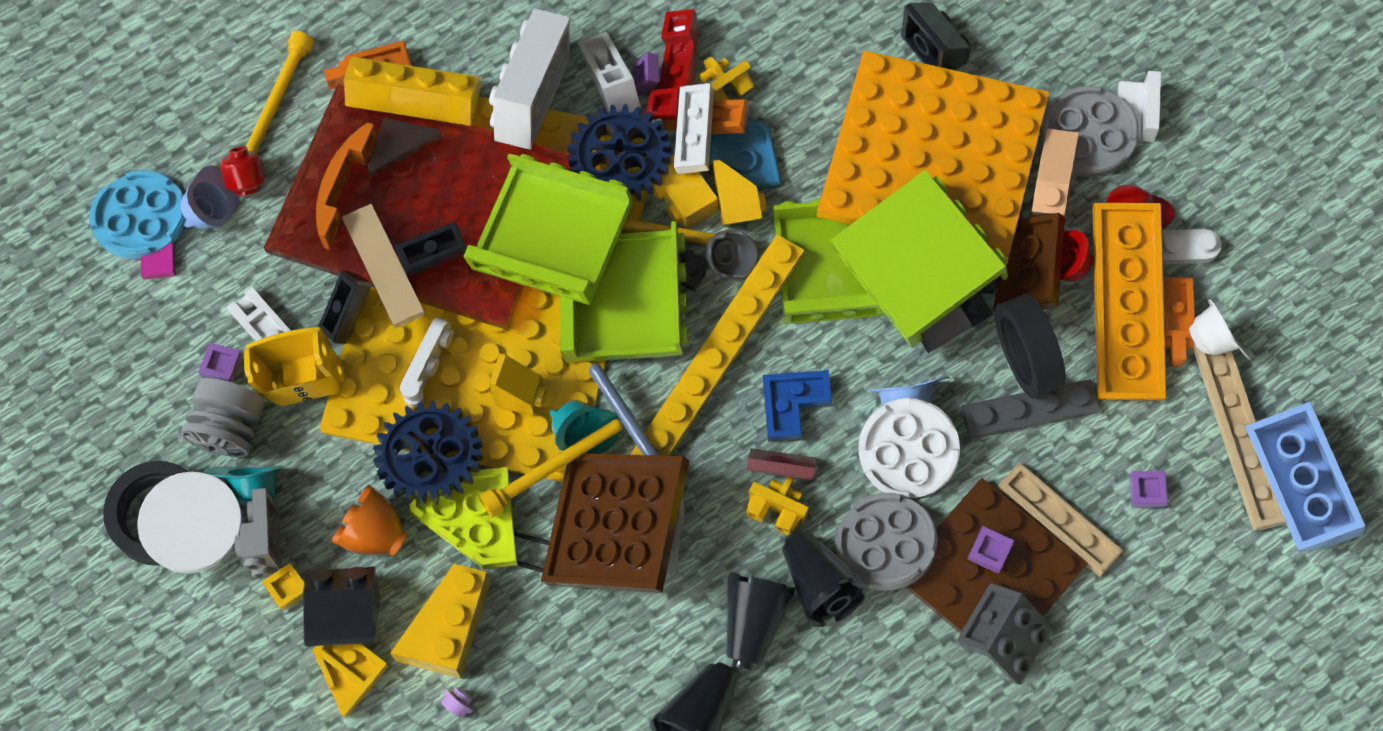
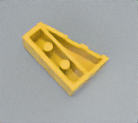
M453 564L390 652L394 660L398 663L462 679L491 584L487 572Z

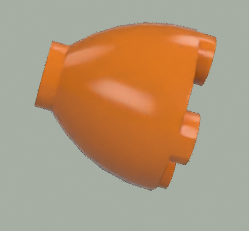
M368 484L357 500L361 505L353 504L342 520L347 526L341 525L331 542L356 554H390L394 557L409 534L403 531L400 518L391 502L381 492Z

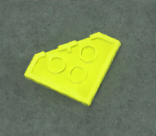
M507 467L480 470L479 473L470 472L474 481L473 484L462 482L464 493L461 494L455 489L452 490L451 501L444 495H441L438 505H435L432 497L427 498L424 506H421L419 497H415L414 501L409 504V510L413 517L482 569L517 565L511 499L507 501L508 505L503 508L504 512L492 519L478 495L489 488L492 491L496 488L501 490L510 484Z

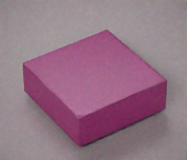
M169 243L155 253L141 256V277L143 279L176 276L175 246L173 243Z

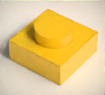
M288 563L262 581V584L282 612L303 598L305 583L291 563Z

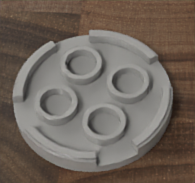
M1080 86L1065 91L1051 104L1043 118L1041 135L1044 145L1047 129L1079 132L1073 174L1082 177H1099L1116 171L1129 160L1137 143L1139 128L1135 112L1124 98L1121 99L1117 95L1101 89L1099 86Z
M880 493L858 501L852 506L853 509L844 517L840 526L837 527L835 535L837 557L857 573L869 589L881 591L896 590L916 582L928 571L937 553L938 536L931 515L924 506L922 507L918 503L902 497V494Z

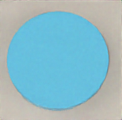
M136 170L125 173L126 176L115 180L107 187L103 186L93 200L89 216L91 228L101 246L115 256L126 259H141V256L155 253L169 243H174L185 227L186 219L180 208L183 197L181 190L166 175L150 170Z

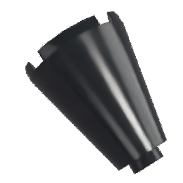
M795 531L785 539L782 552L805 617L813 627L827 626L824 620L833 616L836 622L842 620L864 601L865 596L862 592L863 590L868 591V586L864 580L812 533L808 531Z
M729 572L727 579V657L733 659L732 666L752 670L753 664L761 665L794 597L795 587H787L785 584L753 576L748 578L740 576L739 573Z
M721 662L707 664L653 716L650 721V729L652 731H721L737 683L734 671L728 665Z

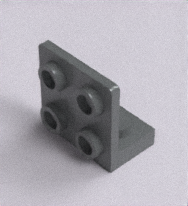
M990 583L956 641L965 649L989 657L1012 683L1020 685L1026 674L1030 671L1032 663L1042 646L1047 642L1052 627L1022 593Z

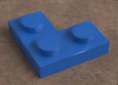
M829 370L763 375L768 442L801 439L799 408L831 406L832 404Z

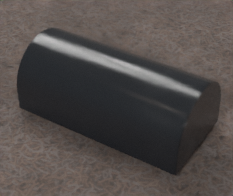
M456 221L394 245L407 278L463 256L467 249Z
M341 271L318 325L327 337L336 344L348 343L372 286L368 279L353 272Z

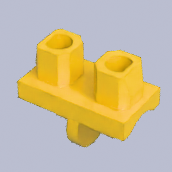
M712 57L704 60L707 70L699 76L703 82L711 78L715 80L711 83L714 89L713 101L729 100L722 90L728 84L731 85L738 97H741L754 87L753 81L747 72L751 68L747 60H744L725 74L723 70L730 66L726 58L719 62Z
M788 476L783 484L772 479L768 488L753 482L749 490V504L746 516L762 523L769 509L775 511L780 515L774 529L789 536L797 529L799 524L804 525L808 517L809 507L799 503L803 493L792 488L795 479Z

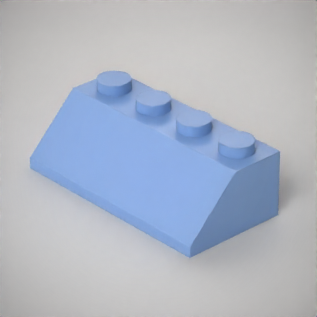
M1310 402L1245 426L1299 552L1331 547L1364 534L1365 524Z

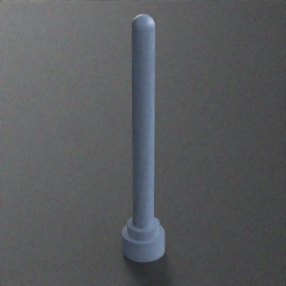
M599 364L591 365L589 368L590 375L642 454L659 455ZM685 483V486H684L683 493L688 489V486H687L686 483Z

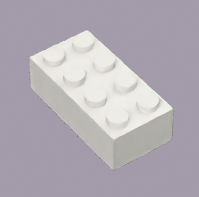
M534 8L529 20L523 21L519 42L514 41L511 47L510 61L508 64H503L500 73V83L498 87L494 86L490 94L489 104L493 105L490 126L494 127V141L529 150L532 149L570 60V17Z

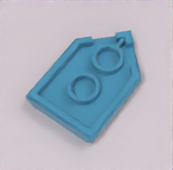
M748 116L745 133L711 134L710 155L712 162L721 160L756 185L758 191L777 188L782 184L768 125Z

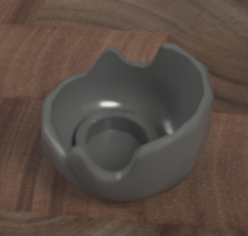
M724 230L716 233L708 241L705 253L709 269L718 276L727 279L748 276L756 266L759 256L756 242L746 233L737 230Z

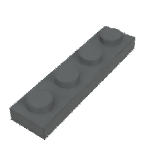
M1091 379L1065 384L1060 389L1036 398H1030L1024 392L970 403L961 407L969 440L1097 414L1100 410Z

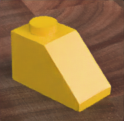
M721 160L713 161L711 164L722 226L762 219L761 212L767 211L764 193H758L756 185Z
M499 353L489 382L495 405L534 416L537 406H543L547 393V388L543 385L541 375L509 356Z

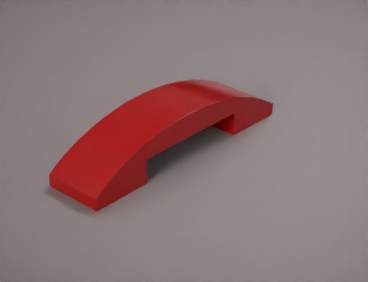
M694 8L670 11L665 14L661 39L666 44L661 68V79L657 90H650L646 114L652 113V120L677 117L680 87L692 85L696 66L698 36L697 15Z

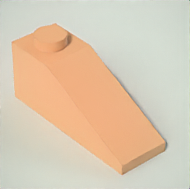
M1055 129L1046 130L1036 181L1032 217L1060 213L1066 218L1079 132Z

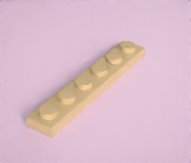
M1194 343L1193 351L1253 532L1285 525L1286 521L1245 429V426L1256 421L1233 353L1230 351L1220 355L1206 354L1201 352Z

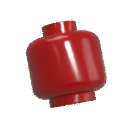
M246 146L230 149L228 151L229 155L220 161L225 188L233 191L237 196L258 192L259 187L265 182L261 156L254 151H248Z

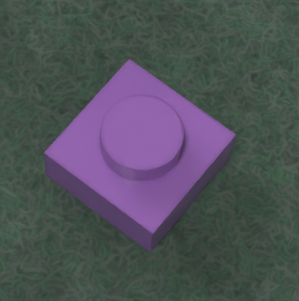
M647 52L633 65V80L637 94L646 95L652 88L658 85L661 79L659 54Z
M209 343L198 373L204 378L220 379L233 383L243 354L237 349Z
M1131 471L1129 480L1132 508L1166 507L1168 498L1165 471Z
M982 526L968 556V560L999 574L1014 540Z

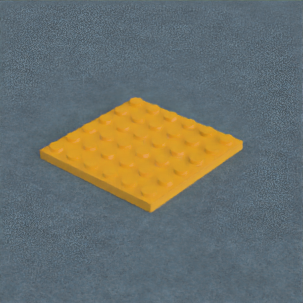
M863 50L817 209V217L851 225L922 171L926 170L932 178L938 176L948 189V192L945 194L952 202L957 199L962 204L968 214L965 218L972 226L977 223L987 235L988 240L985 242L992 250L998 248L1008 261L1049 91Z

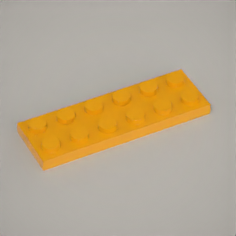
M1094 203L1093 250L1097 400L1163 401L1166 399L1161 203Z

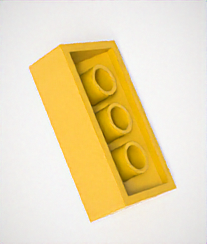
M351 57L344 77L345 106L471 126L483 77Z

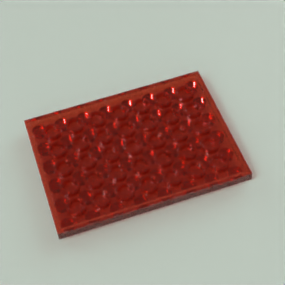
M337 84L266 241L264 250L268 254L339 276L342 270L356 273L368 279L372 283L371 287L375 288L343 219L330 250L324 248L318 235L316 223V204L324 174L343 143L366 123L374 125L378 141L367 166L354 163L335 208L338 209L342 219V216L372 204L397 257L398 254L394 245L456 221L466 246L477 247L512 167L507 159L508 154L516 156L526 154L534 157L540 163L550 165V163L560 164L568 171H571L572 167L569 166L567 157L571 155L533 144L532 149L529 150L494 141V131L475 125L470 126L345 106L344 85ZM464 255L408 277L420 303L505 330L509 326L525 286L471 269Z

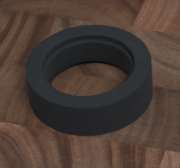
M1024 294L998 304L995 308V323L998 337L1006 360L1022 390L1030 398H1036L1064 387L1066 373L1061 349L1052 325L1037 300L1030 294Z
M150 461L136 465L124 472L114 482L106 496L103 508V520L106 531L111 540L124 554L139 563L153 566L160 565L146 552L141 541L135 539L130 534L127 526L129 506L133 499L144 489L157 485L172 475L189 472L180 465L167 461Z

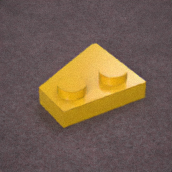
M362 644L315 646L312 649L318 665L324 674L326 683L337 703L338 710L346 719L389 667L386 662Z

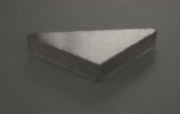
M384 118L367 169L368 174L375 176L377 171L393 162L398 163L418 152V149L433 140H440L442 136L441 130Z

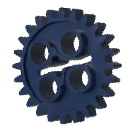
M613 104L610 106V113L606 114L601 108H598L599 117L594 118L588 114V125L583 123L577 124L580 134L571 133V140L574 144H570L567 147L568 153L571 155L567 158L569 166L573 167L571 168L572 172L579 174L580 171H585L593 174L599 180L609 182V180L619 181L625 184L630 194L634 195L639 201L642 200L641 191L645 190L647 193L653 194L652 183L661 186L662 177L660 175L669 174L666 164L672 163V157L669 153L672 151L671 142L667 141V130L661 131V121L658 120L652 123V113L649 112L641 117L640 107H637L633 113L628 112L627 104H624L621 112H617ZM604 135L613 137L609 141L599 140ZM635 138H641L645 140L640 144L631 143V141ZM600 164H606L609 166L605 170L595 169V167ZM631 167H638L641 169L637 173L627 172V170Z
M435 401L431 402L429 409H424L422 402H418L417 411L413 412L409 406H405V416L402 417L397 413L393 414L396 423L384 422L383 425L387 434L377 433L376 436L380 444L373 446L374 452L377 455L373 461L376 468H379L377 470L379 479L384 480L383 483L387 490L394 488L393 492L396 498H400L405 493L409 504L414 501L415 497H419L421 506H424L427 498L432 497L435 505H438L441 495H444L451 501V491L454 489L463 494L462 482L473 484L474 481L470 472H480L479 464L476 461L483 460L482 451L479 450L483 447L481 438H478L479 431L477 426H472L470 416L462 418L463 415L460 408L451 413L449 403H445L441 410H439ZM431 428L438 429L434 434H424L427 430ZM411 433H414L420 439V442L430 454H435L439 465L447 470L446 473L441 472L427 452L422 453L420 444L410 436ZM403 449H412L410 453L406 455H398V453ZM450 451H459L454 457H445ZM424 471L433 472L427 478L418 477Z

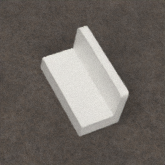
M1148 71L1144 83L1120 81L1118 84L1117 96L1121 99L1124 98L1130 104L1137 117L1139 128L1137 141L1154 142L1158 133L1161 72Z

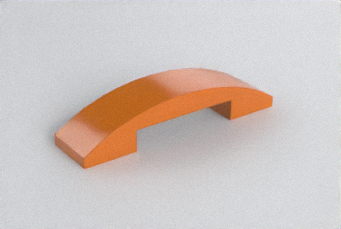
M366 123L343 143L331 160L322 179L316 204V223L318 235L326 249H331L342 224L338 209L335 207L354 163L367 166L378 141L376 130L371 123Z

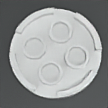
M908 397L889 401L878 407L868 417L860 433L858 452L865 475L879 490L884 493L902 494V497L918 498L933 492L935 493L950 480L958 465L960 442L953 422L941 408L929 401Z
M201 472L178 473L158 483L145 497L138 515V534L146 552L161 566L178 573L203 572L220 564V561L234 547L235 536L240 535L239 524H243L242 511L232 490L218 478Z

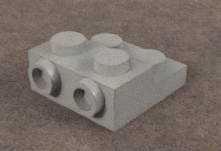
M266 488L253 489L252 501L247 502L248 519L252 523L239 524L240 535L235 536L236 554L241 556L244 568L251 570L252 578L266 579L272 573L281 569L279 507Z

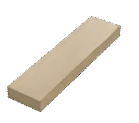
M372 204L342 216L343 222L394 328L396 329L425 316L424 310Z
M1021 462L998 485L997 489L1088 564L1087 566L1099 577L1123 553V549Z

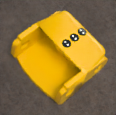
M320 327L303 328L271 335L246 345V349H244V369L248 384L257 394L280 407L336 394L340 390V384L345 381L342 362L335 353L329 338Z

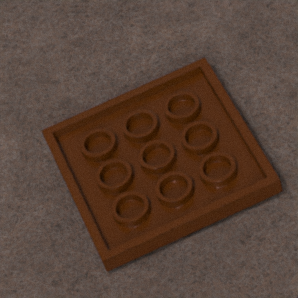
M584 453L566 465L541 582L550 586L663 593L689 460L683 456Z
M981 478L936 528L938 548L935 559L928 571L916 582L905 588L956 631L961 633L990 583L1022 593L1044 617L1088 564L986 480ZM982 526L1014 540L999 574L968 560V556Z

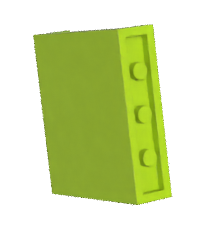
M508 154L507 159L512 167L477 247L468 245L464 258L473 270L591 305L634 202L627 186L616 180H609V182L599 180L593 174L585 171H580L579 174L568 171L564 166L557 163H550V165L540 163L534 157L526 154H521L520 156Z
M926 170L922 171L830 240L835 253L911 348L923 341L921 334L998 276H1001L1003 280L1008 278L1006 270L1008 261L998 248L992 250L985 242L988 240V237L977 223L973 226L965 218L968 214L962 204L957 199L952 202L945 194L948 192V189L938 176L932 178Z
M821 198L809 203L786 201L780 205L773 206L775 236L778 234L804 249V256L781 289L785 325L886 316L835 253L830 242L833 237L850 224L817 217V209Z
M676 221L671 222V230L620 234L591 305L560 296L561 354L566 363L683 355V344L689 343L688 325L682 324V313L688 312L686 293H681V283L687 282L686 264L680 263V252H686L685 234L679 233Z

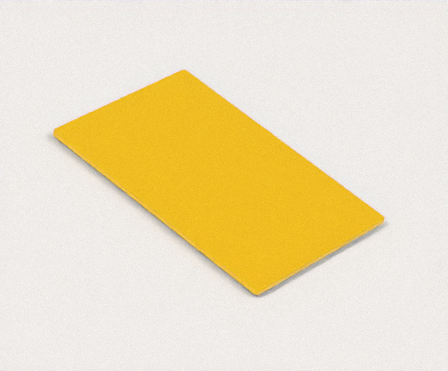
M478 97L471 126L410 116L380 218L382 227L397 257L398 254L394 245L456 221L466 246L477 247L512 167L507 159L508 154L516 156L526 154L534 157L540 163L547 165L557 163L571 171L573 167L569 166L567 158L571 156L568 153L567 147L570 144H574L571 140V133L580 134L577 124L583 123L588 125L587 116L548 109L531 150L494 141V127L490 126L493 105L489 104L490 98ZM604 135L599 140L609 141L613 137ZM635 138L631 141V143L640 144L645 140L641 138ZM606 164L597 165L595 169L605 170L609 166ZM631 167L627 170V172L637 173L641 169L638 167ZM645 190L641 191L642 200L640 201L634 195H631L634 202L627 219L641 221L647 197ZM621 231L620 234H622V233H632V232ZM464 255L408 277L425 316L396 329L367 269H365L363 277L368 279L372 286L349 341L343 345L340 360L344 368L345 381L340 384V390L336 394L329 395L320 430L325 435L379 445L377 433L387 434L383 425L384 422L396 423L393 416L394 413L402 417L406 415L405 406L408 405L401 394L400 385L432 321L439 317L451 323V330H454V336L447 349L443 348L438 357L440 364L436 374L433 377L429 376L422 390L424 394V402L422 403L424 409H429L432 401L436 402L437 409L441 410L445 403H449L451 413L460 408L463 415L462 418L470 416L472 426H477L479 431L478 438H481L483 447L479 449L482 451L483 460L476 461L479 466L489 468L507 467L509 472L525 475L562 452L555 444V434L552 431L553 419L550 415L551 409H559L565 403L579 400L595 407L599 387L590 375L589 368L593 364H599L604 370L606 360L566 363L561 354L560 296L473 270L467 263ZM499 353L509 356L541 375L543 385L547 388V393L543 406H537L534 416L495 405L489 382ZM411 408V410L414 412L417 411V408ZM431 428L427 430L424 434H434L438 429ZM414 433L410 434L420 444L422 453L427 452L430 456L435 457L434 453L430 454L425 449L420 439ZM406 448V449H403V450H405V451H411L412 449ZM450 451L445 457H454L459 451ZM566 465L544 479L563 482Z

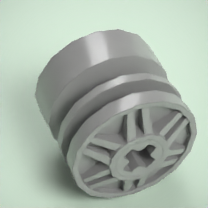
M212 378L200 379L191 401L193 406L200 411L195 410L187 413L185 420L188 423L183 425L180 432L181 437L190 444L213 454L235 458L246 457L251 447L248 442H251L255 435L247 426L259 423L266 403L265 400L256 392L232 382Z

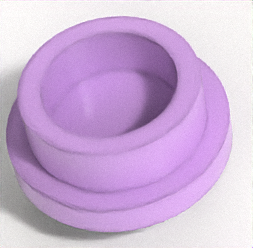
M456 687L453 691L446 688L443 692L445 697L442 699L441 704L457 717L463 719L467 713L471 714L474 710L470 704L473 700L472 697L462 689Z

